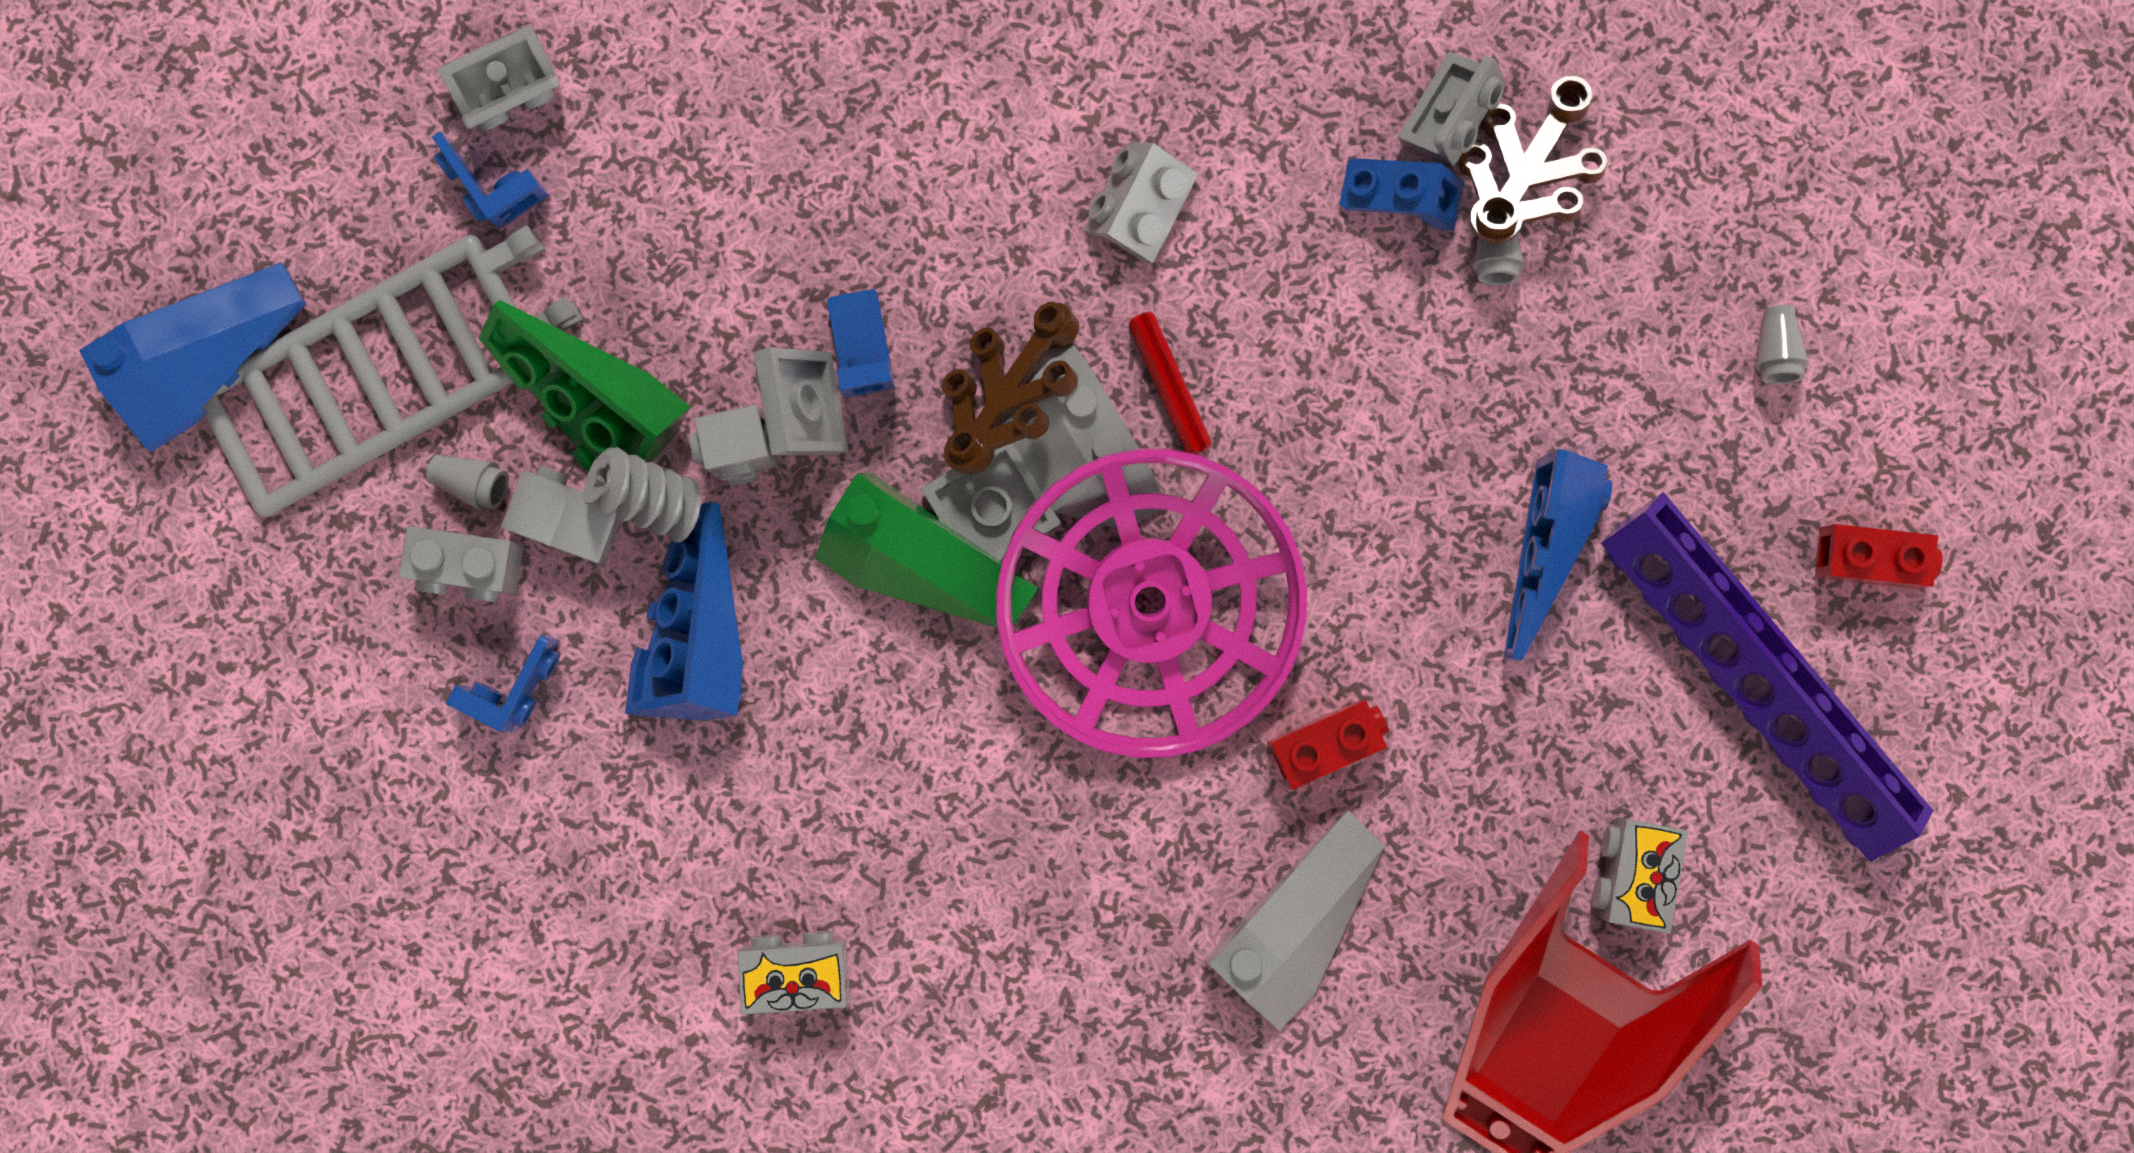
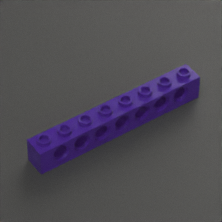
M1662 492L1620 522L1601 542L1613 564L1629 576L1641 591L1646 603L1661 614L1675 631L1679 642L1694 653L1708 670L1712 681L1727 692L1741 709L1745 720L1752 727L1758 729L1771 744L1781 763L1792 769L1808 788L1814 802L1820 807L1825 808L1842 828L1847 841L1854 847H1857L1871 862L1920 837L1934 810L1667 495ZM1656 555H1659L1662 558H1664L1668 565L1660 562L1657 559ZM1689 594L1698 598L1702 604L1693 601ZM1722 634L1730 637L1735 644L1726 640ZM1757 675L1764 677L1769 683L1760 680ZM1790 715L1796 716L1803 723L1796 721ZM1824 755L1833 758L1836 762L1827 759ZM1858 795L1866 798L1870 802L1861 799Z

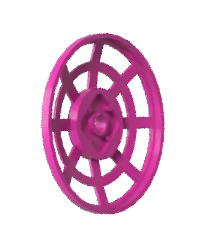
M1137 448L1107 454L1078 466L1054 482L1029 507L1015 528L1002 558L996 587V620L1002 650L1014 679L1031 704L1054 726L1077 741L1104 752L1135 758L1170 757L1195 752L1224 740L1247 725L1271 702L1287 679L1301 647L1307 620V586L1302 559L1291 531L1274 505L1253 484L1228 467L1198 454L1168 448ZM1137 463H1166L1191 468L1208 476L1192 501L1163 493L1129 495L1122 466ZM1100 473L1102 474L1109 502L1099 505L1081 517L1065 533L1061 541L1034 529L1043 513L1064 493L1085 479ZM1226 486L1239 493L1259 513L1274 536L1280 552L1249 559L1246 550L1235 533L1218 516L1210 512ZM1164 509L1183 514V517L1169 541L1158 538H1141L1134 510ZM1114 516L1121 545L1111 550L1101 561L1074 549L1077 543L1091 529ZM1202 525L1208 528L1222 542L1231 556L1232 564L1204 571L1197 560L1187 551ZM1024 547L1050 560L1046 568L1042 587V615L1044 622L1014 632L1011 617V589L1016 564ZM1065 567L1090 580L1087 592V607L1058 616L1057 591L1060 576ZM1285 572L1288 584V615L1282 642L1274 656L1248 641L1253 629L1257 609L1255 579ZM1239 584L1240 610L1234 632H1231L1209 620L1212 608L1211 591ZM1145 587L1160 589L1164 597L1161 608L1151 614L1142 613L1135 606L1136 595ZM1094 627L1100 639L1110 648L1097 674L1090 671L1076 657L1068 645L1065 636ZM1199 638L1223 651L1206 670L1191 680L1184 682L1177 656L1187 651ZM1048 642L1051 643L1055 654L1065 669L1079 683L1089 689L1076 717L1063 710L1041 689L1027 668L1021 654L1022 652ZM1129 659L1142 663L1157 662L1164 688L1158 690H1137L1121 687L1115 683L1126 661ZM1237 659L1265 674L1257 687L1237 707L1216 721L1198 728L1189 698L1199 695L1217 683L1233 667ZM1107 699L1117 703L1137 707L1170 705L1178 734L1162 738H1134L1108 733L1094 726Z

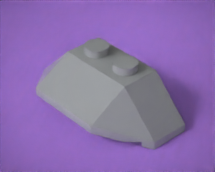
M1072 342L1062 348L1054 349L1049 347L1025 383L1027 384L1042 378L1045 368L1050 363L1058 360L1067 362L1078 375V384L1070 394L1063 397L1052 396L1035 403L1048 415L1050 420L1045 434L1037 439L1025 438L1014 442L1015 447L1043 493L1054 482L1080 465L1107 454L1139 448L1093 370ZM1065 374L1061 375L1055 383L1060 382ZM1017 410L1005 414L1002 425L1013 422ZM1036 417L1030 419V421L1027 423V426L1031 425L1035 421ZM1148 463L1122 466L1129 495L1162 493ZM1102 474L1087 478L1064 493L1051 506L1054 512L1080 519L1099 505L1109 502ZM1161 509L1134 510L1137 524ZM1114 516L1099 524L1117 530Z

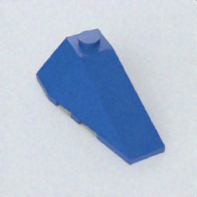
M280 262L123 322L79 351L98 390L144 447L152 452L194 426L207 413L203 406L223 384L230 388L241 376L236 370L255 350H264L306 305V302L286 266Z
M1557 449L1537 459L1503 660L1521 661L1524 659L1600 516V510L1607 509L1612 493V481L1606 479L1608 465L1562 449Z
M710 501L701 504L696 524L684 541L674 542L670 540L662 565L663 574L670 578L667 590L662 593L658 603L652 601L650 603L646 618L655 620L656 624L648 649L636 647L631 662L625 714L700 721L737 716L738 705L742 696L743 661L720 504Z

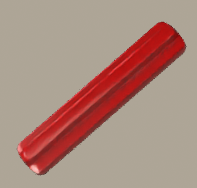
M1149 311L1133 317L1129 321V329L1184 451L1199 454L1207 450L1211 446V439L1154 313Z

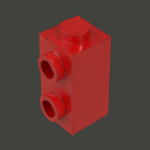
M1841 524L1819 527L1815 578L1910 589L1934 587V580L1940 575L1943 563L1942 551L1937 548L1939 535Z
M1358 700L1267 741L1287 788L1294 790L1388 748L1383 736L1389 734V728L1377 705L1370 708L1366 700Z

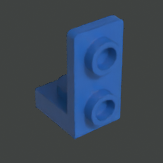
M441 131L431 136L441 150L434 155V158L451 181L458 177L468 190V193L462 196V199L480 223L487 219L495 227L501 229L549 197L539 179L528 168L521 173L513 171L504 175L494 184V191L487 194L452 141Z
M1351 158L1347 164L1339 204L1344 209L1353 211L1417 215L1434 229L1454 231L1464 181L1442 163Z
M869 289L829 297L827 305L840 368L836 372L840 391L844 397L851 398L896 389L877 291Z
M540 635L504 704L500 702L504 695L503 693L478 681L474 682L472 688L464 685H455L445 704L499 732H512L516 725L523 727L536 705V700L531 698V695L540 679L547 681L558 664L560 654L555 652L559 640L548 635Z

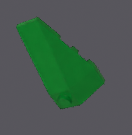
M501 300L493 304L479 335V340L516 386L522 389L529 388L546 409L541 414V417L552 429L559 425L577 449L571 454L588 472L594 460L609 448H620L627 455H637L645 462H654L675 436L691 406L651 374Z
M857 473L828 518L815 559L856 587L998 628L996 620V587L1001 561L948 527L937 517L873 473ZM1017 572L1014 574L1011 589L1013 627L1039 590L1036 585Z

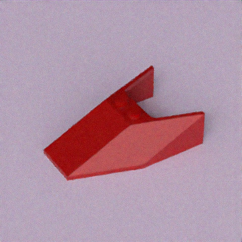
M1580 830L1486 976L1444 1107L1442 1120L1492 1153H1570L1662 1101L1669 1095L1762 988L1759 945L1752 940H1748L1665 989L1652 990L1645 987L1568 937L1562 929V923L1572 892L1587 874L1589 835Z

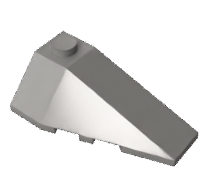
M1348 810L1205 957L1208 964L1279 1031L1316 993L1385 847Z

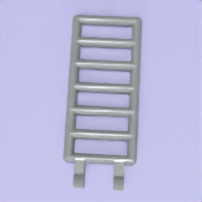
M526 225L512 233L505 241L487 251L478 237L474 235L465 236L273 341L264 350L253 352L236 370L241 376L230 388L223 384L203 408L207 410L204 416L254 511L259 516L266 518L514 383L502 367L492 371L441 273L468 259L492 306L501 300L516 308L499 273L546 250L537 232H532L530 227ZM421 284L424 285L475 380L450 395H447L396 299ZM567 297L558 300L546 308L544 312L535 316L562 331L584 321L575 303H570ZM377 308L430 406L404 420L352 325L353 321ZM334 333L385 429L360 444L355 439L307 348ZM288 357L340 455L316 468H313L262 372ZM242 382L247 386L295 477L293 481L271 493L268 492L218 395Z

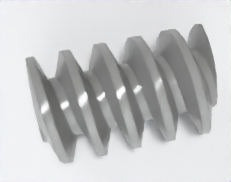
M609 448L594 460L584 486L583 496L585 504L590 505L598 499V509L602 514L609 515L616 510V516L620 521L627 522L634 517V523L638 528L645 529L652 525V531L656 535L661 536L669 532V537L674 542H682L689 536L696 524L701 507V490L699 484L693 478L681 477L673 470H663L658 464L645 462L637 455H627L620 448Z

